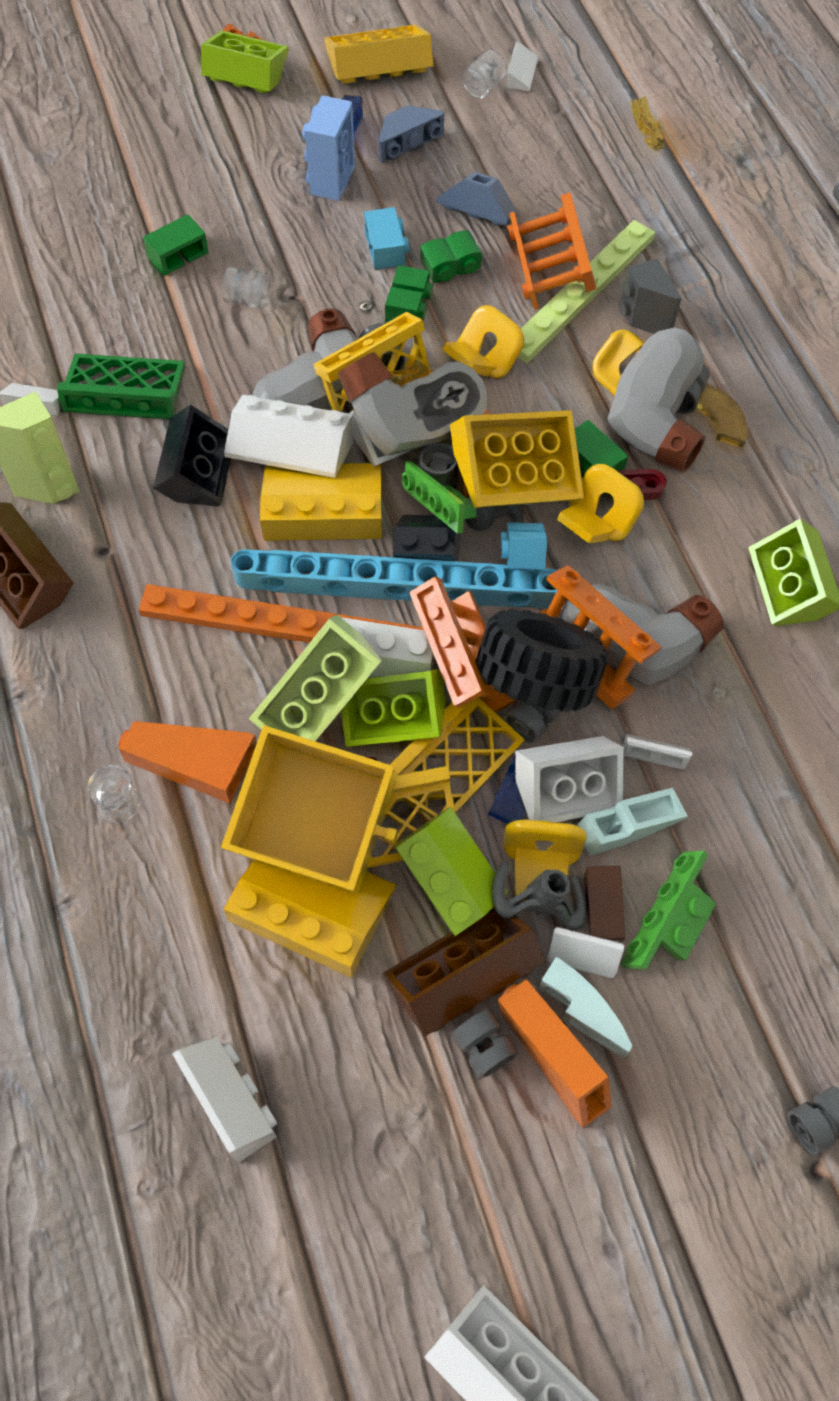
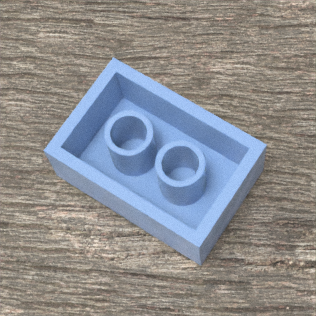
M322 95L317 106L313 107L309 123H305L302 132V138L306 140L304 160L308 163L306 181L310 186V195L340 201L355 168L352 102Z

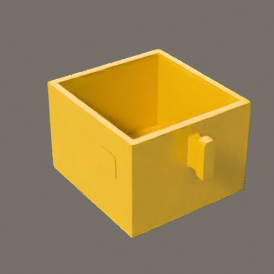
M263 725L221 848L234 854L359 894L377 837L395 844L398 835L397 829L381 827L397 779L395 768L373 759Z

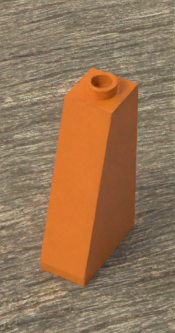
M134 721L130 729L124 731L121 735L118 749L124 761L230 803L250 765L257 741L255 735L249 732Z
M527 979L519 985L515 984L508 987L498 999L501 1016L582 1129L612 1107L609 1077Z

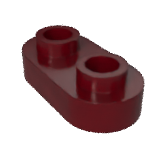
M656 469L618 470L620 474L640 488L644 500L658 499L663 495L667 480L662 472Z

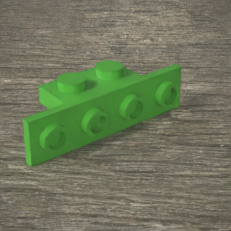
M406 461L405 472L402 475L404 490L457 534L463 533L464 519L476 518L477 508H474L472 502L452 486L441 485L412 461Z
M705 851L682 852L676 858L673 870L667 881L660 887L655 903L651 910L643 917L639 932L635 939L627 946L626 955L621 962L624 968L646 970L659 945L676 960L686 961L716 905L715 901L693 883L708 857Z

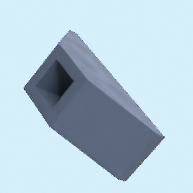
M405 106L387 114L378 139L379 161L381 163L386 162L444 135L445 113L441 110Z
M473 172L437 197L436 203L445 205V208L448 210H460L468 213L473 218L491 220L493 224L498 226L508 225L511 222L509 214L511 212H515L517 217V210L499 179L478 172Z

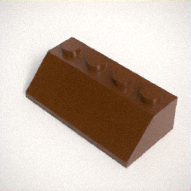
M0 502V606L17 629H24L61 606L74 582L12 503Z
M493 907L485 916L455 936L450 932L385 971L384 975L412 1022L426 1037L432 1032L439 1031L445 1024L461 1014L471 1011L477 1004L490 996L502 992L505 987L519 978L531 974L537 967L545 963V959L532 929L516 915L510 919L498 915L495 907Z

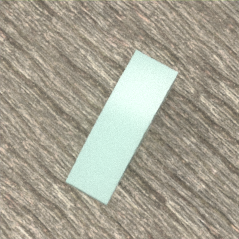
M669 788L622 800L613 808L586 814L577 826L584 829L587 833L585 847L589 855L592 856L649 836L684 820L688 816L674 789Z
M556 956L544 975L539 989L568 1007L562 1018L564 1022L624 1059L630 1052L632 1044L619 1019L598 991L575 969Z

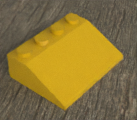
M416 24L324 37L334 76L341 80L342 83H352L356 81L357 77L364 76L366 80H374L380 78L379 74L389 73V76L403 75L405 70H412L413 73H422L427 71L426 67H433L431 34Z
M572 410L465 415L450 424L454 456L474 508L584 499Z
M343 463L335 478L265 465L260 500V525L263 541L382 539L381 464L373 466L372 463Z
M253 860L239 879L224 907V912L229 922L352 978L397 885L366 871L360 892L357 894Z

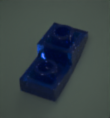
M515 754L488 812V815L507 824L516 820H523L526 813L516 784Z

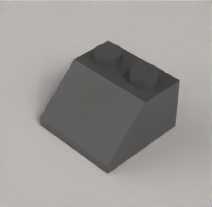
M658 258L627 267L626 277L622 284L623 292L618 304L621 315L626 317L630 326L652 334L674 328L682 297Z

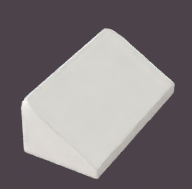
M519 42L515 43L508 67L506 88L530 92L538 63V56Z
M11 383L0 392V399L3 405L36 391L50 415L58 416L61 410L57 390Z
M626 734L623 746V756L686 770L693 753L686 747Z
M557 927L554 929L547 961L552 963L557 956L573 969L614 978L623 954L624 945Z

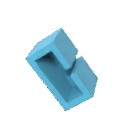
M395 207L364 211L365 236L370 249L374 270L405 265V254L409 253L408 238L402 235L404 234L403 220L397 217Z
M507 522L506 532L501 531L500 550L501 558L507 559L508 569L545 570L547 537L543 523Z

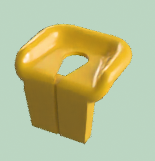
M485 305L474 311L457 342H446L442 350L454 360L473 368L477 374L497 379L504 377L511 370L523 349L524 335L519 325L493 306ZM488 332H493L497 338L496 345L484 357L480 354L484 337Z
M625 329L617 330L610 335L596 354L592 364L595 379L614 396L622 375L620 372L622 362L634 352L638 353L646 342L635 333Z
M593 465L585 472L582 478L584 499L570 500L569 508L560 512L556 520L571 531L573 530L575 534L587 543L604 542L607 540L621 541L630 533L643 510L644 497L642 491L636 484L609 465ZM602 493H609L614 499V505L600 518L596 515L600 496Z
M516 820L510 822L505 827L503 847L506 854L511 859H514L515 896L524 892L526 887L545 870H559L568 876L569 865L575 863L583 852L587 841L585 830L573 824L537 820ZM536 841H550L553 844L544 851L539 850Z

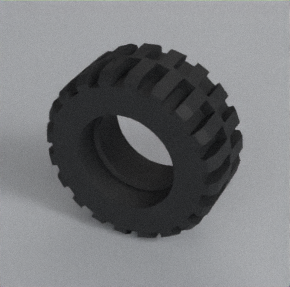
M517 609L499 611L488 620L476 658V665L481 677H483V681L488 685L494 686V690L499 693H505L509 698L515 701L520 700L532 707L539 706L543 707L544 710L553 711L556 709L561 712H569L571 709L578 711L593 702L608 662L606 647L603 646L598 638H594L592 633L580 629V626L565 622L564 619L548 616V614L534 613L530 610L518 611Z

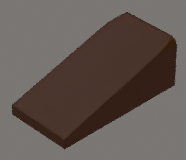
M587 867L584 873L590 936L606 940H625L621 867Z

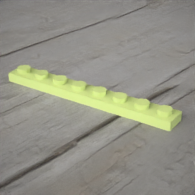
M633 220L590 261L597 289L586 292L584 282L578 283V281L568 283L521 328L524 335V345L518 358L528 364L654 240L655 231Z

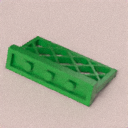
M75 353L65 382H59L57 387L62 412L170 419L176 414L175 403L186 368L185 361ZM81 364L93 365L84 371L79 368ZM112 366L120 367L111 373L107 370ZM139 368L148 369L139 375L135 372ZM166 370H176V372L168 376L162 374ZM98 373H102L104 375L103 377L95 381H93L90 378L91 376ZM127 374L131 377L122 383L117 380ZM154 376L159 379L150 385L145 382ZM167 386L170 390L161 388Z

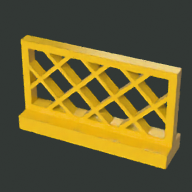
M405 312L314 363L316 375L322 378L331 409L342 413L346 400L349 401L344 389H342L341 394L334 390L332 383L339 379L338 373L351 363L372 352H375L380 359L385 352L389 350L393 352L386 368L391 374L400 376L397 383L399 386L430 375L431 369L421 332L425 330L423 320ZM413 337V348L410 354L402 351L406 340ZM400 355L408 358L402 373L394 370ZM414 362H420L422 372L414 377L409 376Z
M480 698L461 708L454 706L452 702L444 711L441 737L414 740L390 765L394 766L396 776L418 772L415 770L420 765L422 771L426 770V759L430 755H444V766H447L449 784L450 777H468V791L465 794H452L453 800H458L454 804L455 812L457 813L523 744L525 739ZM476 708L487 718V727H470L469 716ZM463 722L465 723V727H459ZM451 734H465L466 749H448V737ZM470 734H488V749H471ZM493 734H505L514 743L508 749H494ZM443 743V749H437ZM449 755H466L467 771H450ZM472 755H489L490 768L487 771H472ZM494 755H501L496 761L494 760ZM473 777H480V778L473 784ZM444 794L430 795L423 805L428 808V800H445ZM422 797L414 798V799L417 801V800H421ZM404 800L413 810L415 809V806ZM419 810L418 814L426 822L433 819L423 811Z
M447 766L397 776L383 819L384 821L386 817H389L402 826L398 832L395 844L402 837L406 829L411 832L417 830L410 823L419 810L432 818L438 815L423 805L430 795L444 793L446 805L441 812L449 807L455 812ZM422 797L419 802L414 799ZM406 800L415 806V809L406 821L390 812L398 801ZM377 837L389 846L382 856L374 858L371 856L368 868L404 860L399 853L390 854L393 849L396 850L395 844Z

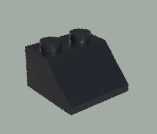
M402 515L395 527L393 557L458 562L461 533L457 534L436 515Z

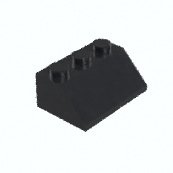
M191 404L172 416L169 420L153 489L177 503L208 506L221 505L231 458L224 455L228 428Z

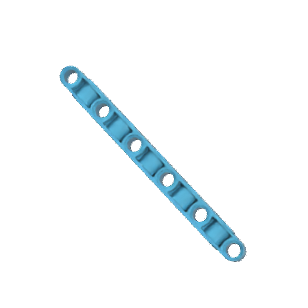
M247 549L235 552L230 560L234 581L239 587L281 593L412 601L409 592L425 583L424 580H430L435 576L442 579L450 601L470 591L476 604L484 606L548 608L557 592V589L546 580L548 575L557 570L547 568L545 570L508 569V566L505 564ZM364 576H372L371 578H362ZM488 583H489V584H493L494 586H486V585H484V584H488ZM547 587H550V588H553V589H555V590H548V589H546V588H547Z

